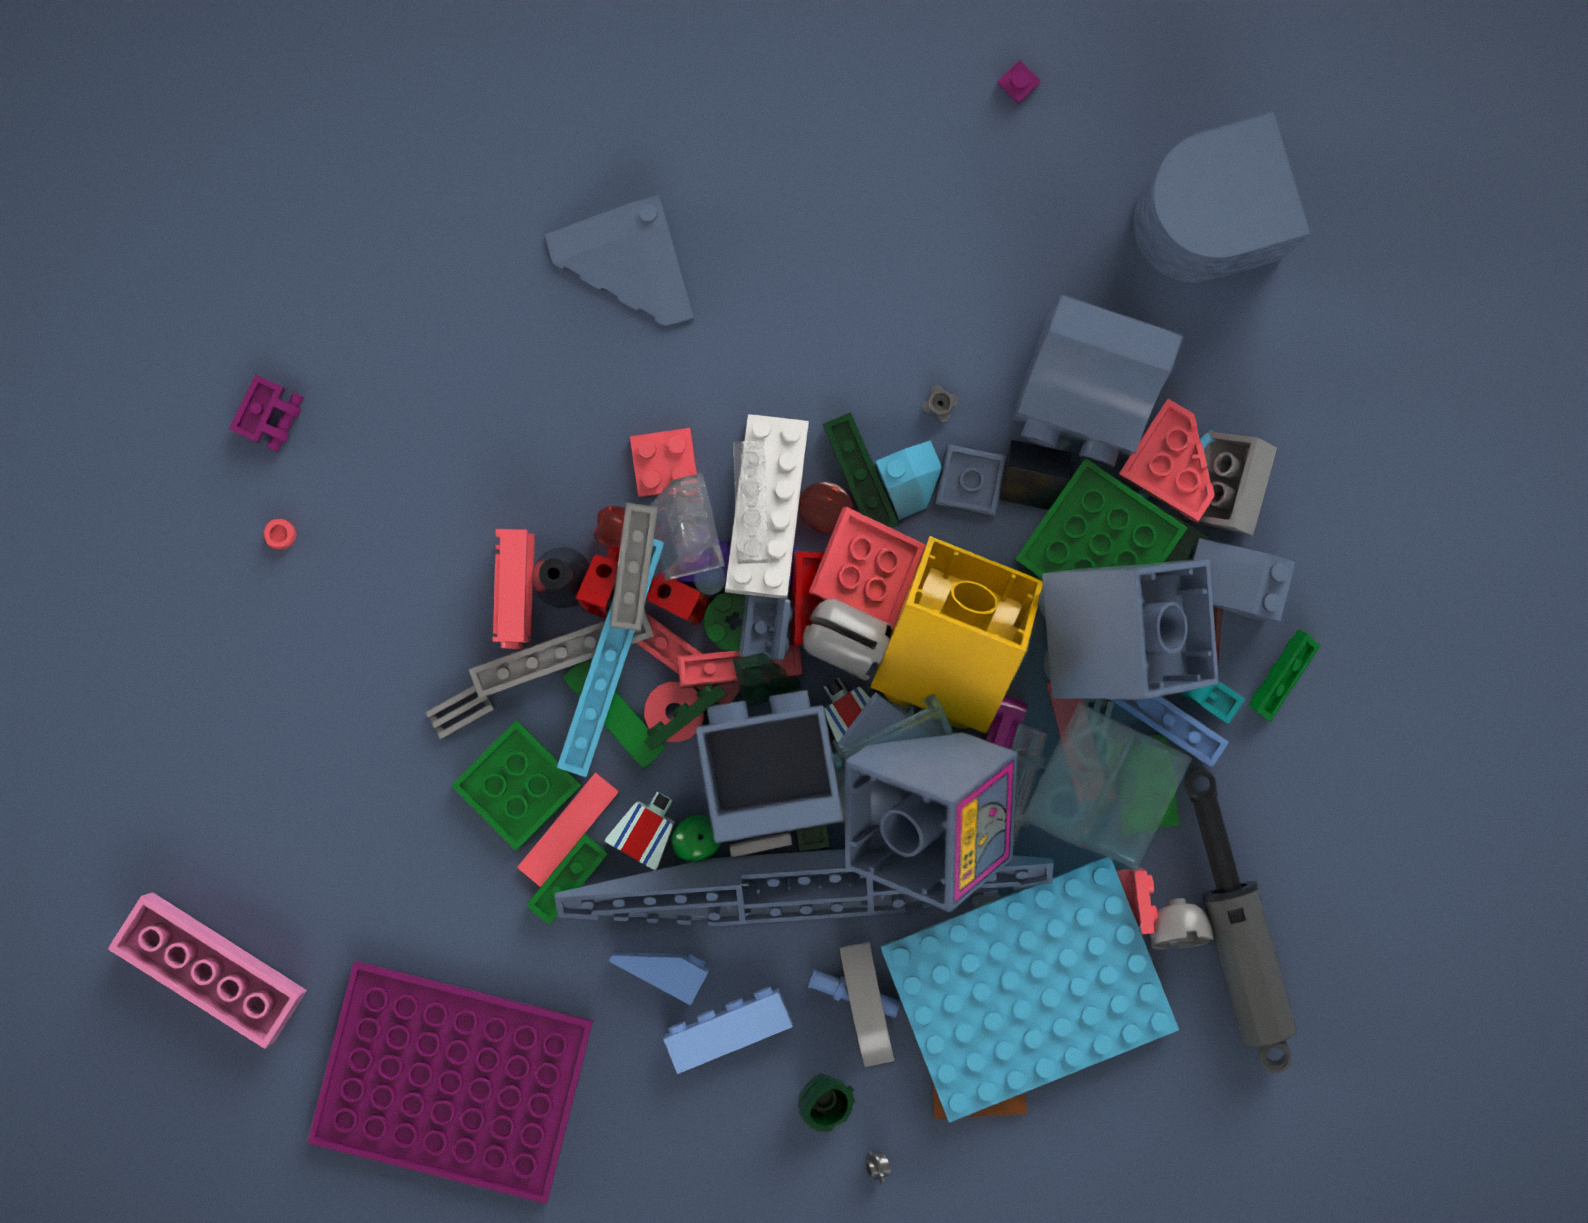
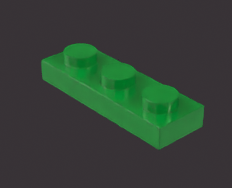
M1300 629L1296 631L1293 638L1287 642L1286 648L1277 662L1270 668L1269 674L1260 688L1253 694L1252 700L1248 705L1261 718L1269 722L1272 721L1320 648V645L1308 633Z
M585 833L528 902L526 907L550 925L558 916L555 893L582 887L609 852Z

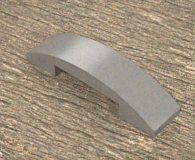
M870 941L840 947L842 965L864 1067L893 1062L895 1059Z

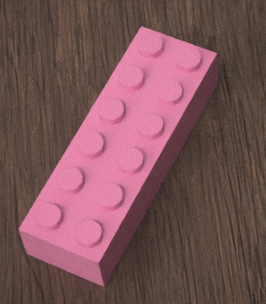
M153 892L140 897L108 947V950L264 1049L275 1043L308 991Z

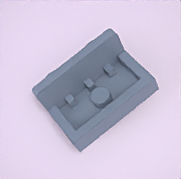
M745 595L738 656L784 661V655L789 650L787 629L793 616L790 600Z

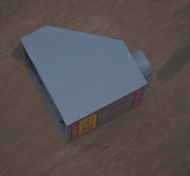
M965 733L870 744L845 761V868L951 912L1012 860L1017 752Z

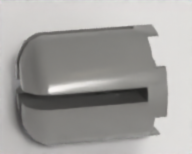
M830 598L821 602L810 617V621L817 624H811V626H806L803 634L805 650L808 654L867 681L870 676L866 675L871 665L875 662L880 664L890 641V638L885 636L886 629L892 627V625L837 599Z

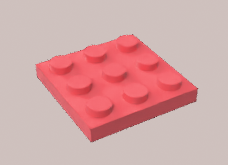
M844 507L841 510L809 593L823 600L837 599L892 625V627L887 629H893L926 544L848 507Z

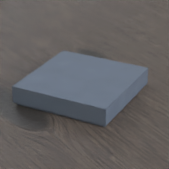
M948 444L935 505L995 517L1008 456Z

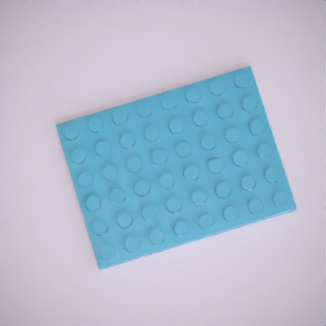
M1109 855L1053 877L1052 884H1039L1022 889L880 946L949 1123L1179 1030Z

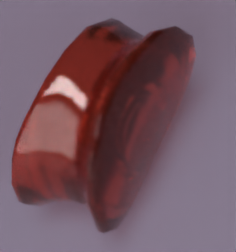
M822 481L807 487L799 498L801 518L805 523L820 532H833L842 508L848 507L853 510L852 500L848 493L842 487L831 482Z
M607 506L598 512V525L595 527L593 534L600 544L620 549L625 507Z

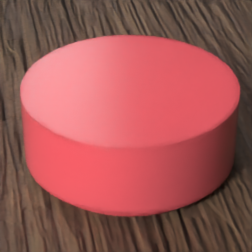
M284 519L271 520L265 526L263 533L266 543L270 547L279 550L291 547L297 535L294 525Z

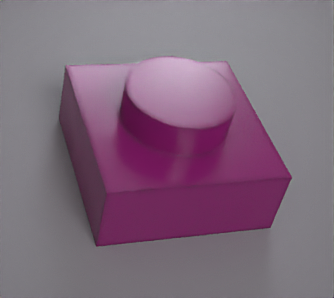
M1019 60L998 80L997 84L1019 105L1040 84L1041 80Z

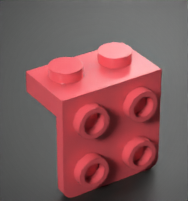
M1141 867L1116 870L1139 927V932L1141 934L1155 933L1154 923L1158 919L1156 906H1151L1150 893H1154L1152 875H1147V870Z

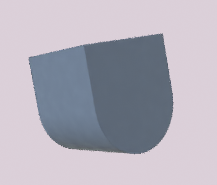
M1274 112L1193 135L1180 142L1165 157L1140 194L1133 220L1134 234L1138 247L1146 260L1157 271L1182 282L1199 283L1211 281L1280 261L1310 235Z

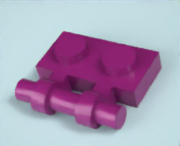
M255 374L229 429L257 443H260L264 433L272 436L267 447L278 452L282 443L288 440L290 434L287 432L294 418H298L302 411L299 408L304 397L293 392L287 403L281 400L286 390L284 387ZM276 408L284 412L275 428L269 425Z

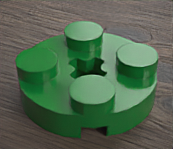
M727 592L719 594L706 609L704 627L707 635L716 646L723 650H739L742 626L739 625L736 627V630H731L730 624L726 622V618L732 617L733 613L736 612L739 613V619L743 620L745 594Z

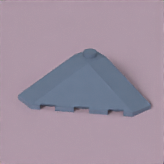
M659 195L620 206L545 234L552 263L562 270L565 267L581 275L580 280L599 291L602 288L618 296L617 301L637 312L639 309H642L656 317L654 321L664 327L694 319Z

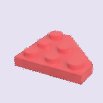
M1167 399L1140 440L1136 453L1129 457L1119 472L1118 477L1198 524L1213 501L1215 493L1210 481L1194 413Z

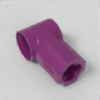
M1004 696L988 729L985 741L1011 750L1016 731L1020 729L1025 718L1028 703Z

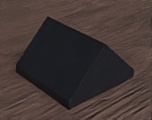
M1011 440L999 500L1049 510L1067 485L1071 452Z

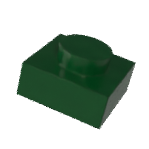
M826 824L796 829L800 852L830 847Z

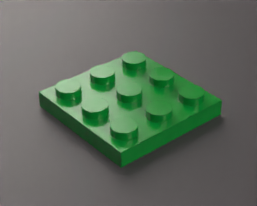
M516 720L451 786L516 851L582 784L569 771L557 768L559 761Z

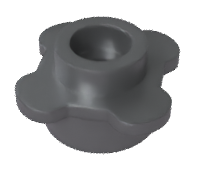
M934 386L931 389L929 400L923 403V410L925 413H933L938 416V419L942 422L947 421L950 418L952 407L958 404V397L943 390L941 386ZM938 401H942L943 406H938Z
M869 1150L867 1151L868 1159L865 1160L867 1173L870 1178H874L875 1181L879 1180L880 1184L885 1182L884 1177L891 1174L888 1159L883 1151L873 1154Z

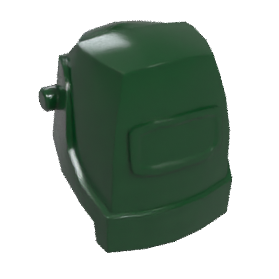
M820 1073L806 1084L798 1096L799 1114L811 1128L820 1132H830L833 1128L839 1127L847 1121L855 1103L853 1096L854 1088L850 1085L847 1087L841 1080Z

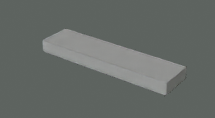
M626 503L610 627L641 631L658 507Z

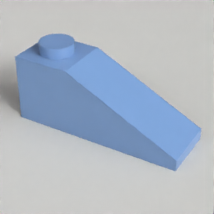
M614 952L609 962L689 1005L692 1004L710 969L705 966L706 961L692 953L686 956L684 954Z

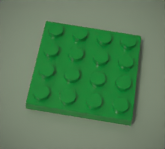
M1085 458L1014 560L1042 579L1043 573L1161 563L1167 559L1188 528Z

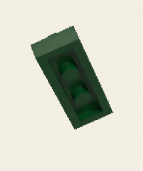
M711 684L707 685L696 694L699 698L698 701L690 707L685 702L671 713L674 717L673 720L666 725L660 721L649 729L647 734L650 737L644 742L653 751L706 711L708 707H711L727 695L720 685H717L715 688Z

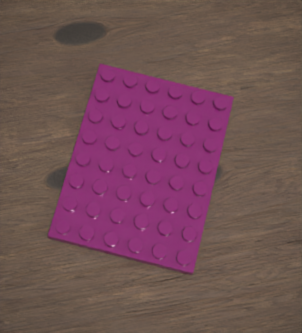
M356 960L353 962L307 1143L547 1204L594 1020Z

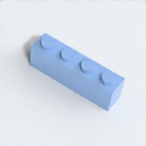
M771 986L763 988L754 993L755 998L743 1002V999L739 998L725 1005L726 1010L715 1014L714 1010H710L696 1017L698 1021L686 1026L684 1021L669 1027V1033L665 1034L663 1040L677 1074L792 1028L793 1022L780 989L772 990Z

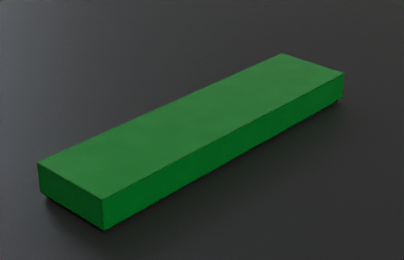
M589 660L576 664L562 677L579 697L581 696L591 666ZM615 690L604 725L644 769L667 748L662 743L653 751L650 750L644 742L650 737L647 734L648 726Z

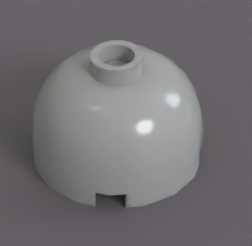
M1184 898L1168 900V906L1157 911L1158 919L1154 923L1155 933H1150L1152 948L1162 950L1169 949L1168 943L1172 946H1179L1178 949L1207 944L1210 942L1209 939L1214 940L1212 925L1206 912L1195 904H1186Z

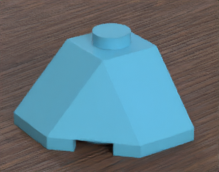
M931 440L905 448L875 462L876 470L898 521L926 509L943 469Z

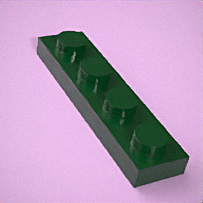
M851 412L824 423L823 428L859 512L890 528L898 526L899 523Z

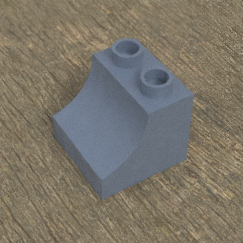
M1061 295L1045 319L1011 419L1012 421L1024 424L1020 437L1047 448H1056L1059 437L1083 444L1079 454L1081 459L1087 458L1096 465L1114 468L1118 457L1127 459L1136 453L1156 399L1172 371L1183 336Z
M1209 559L1082 568L1042 574L1043 589L1039 596V607L1041 614L1046 619L1048 650L1044 658V670L1046 676L1051 681L1052 699H1148L1219 684Z

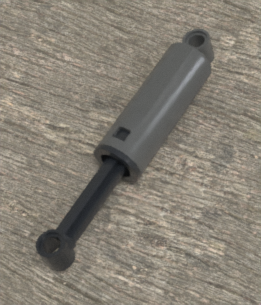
M1196 767L1187 773L1185 789L1190 797V801L1193 802L1216 886L1215 889L1205 892L1202 898L1212 925L1214 941L1242 1042L1246 1046H1258L1260 1062L1267 1071L1281 1073L1286 1071L1291 1064V1052L1286 1040L1296 1034L1297 1026L1257 882H1240L1217 799L1218 793L1215 777L1208 769ZM1197 776H1204L1209 780V787L1203 792L1195 791L1191 786L1192 780ZM1272 1048H1278L1284 1052L1282 1058L1277 1061L1269 1060L1266 1054Z

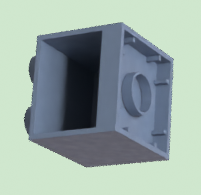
M807 690L771 696V714L749 717L746 701L707 708L710 724L696 727L715 843L843 821L823 705L810 707Z

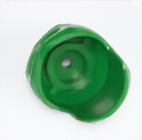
M702 813L685 818L674 828L670 835V846L673 853L680 860L688 863L708 859L718 851L722 842L715 843L711 817ZM699 834L703 836L702 840L698 839Z

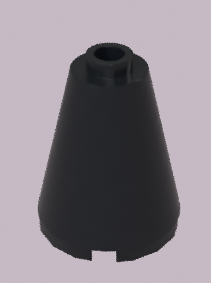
M567 547L551 549L541 555L534 565L532 572L533 588L538 597L550 606L557 608L575 606L579 603L576 595L590 564L581 553ZM559 570L560 576L554 580V575Z

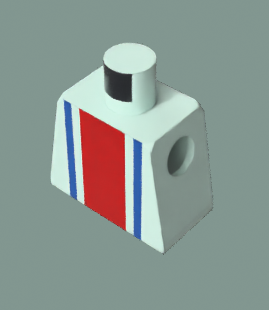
M837 678L823 687L833 702L824 708V713L842 755L849 751L839 745L838 742L871 698L860 686L848 692L840 678Z
M657 791L649 806L637 801L606 837L605 842L649 868L656 870L661 862L675 824L673 820L664 816L673 800Z

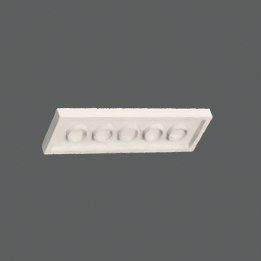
M748 414L725 592L787 599L809 421Z

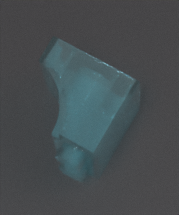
M1078 702L1024 811L1022 819L1079 848L1083 847L1098 852L1137 870L1192 757Z

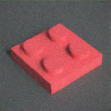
M690 428L630 436L639 498L699 489Z

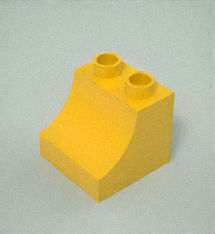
M929 536L894 628L889 636V644L880 664H878L870 688L883 692L895 704L902 706L915 705L938 714L947 724L955 728H973L986 734L1026 653L1043 581Z

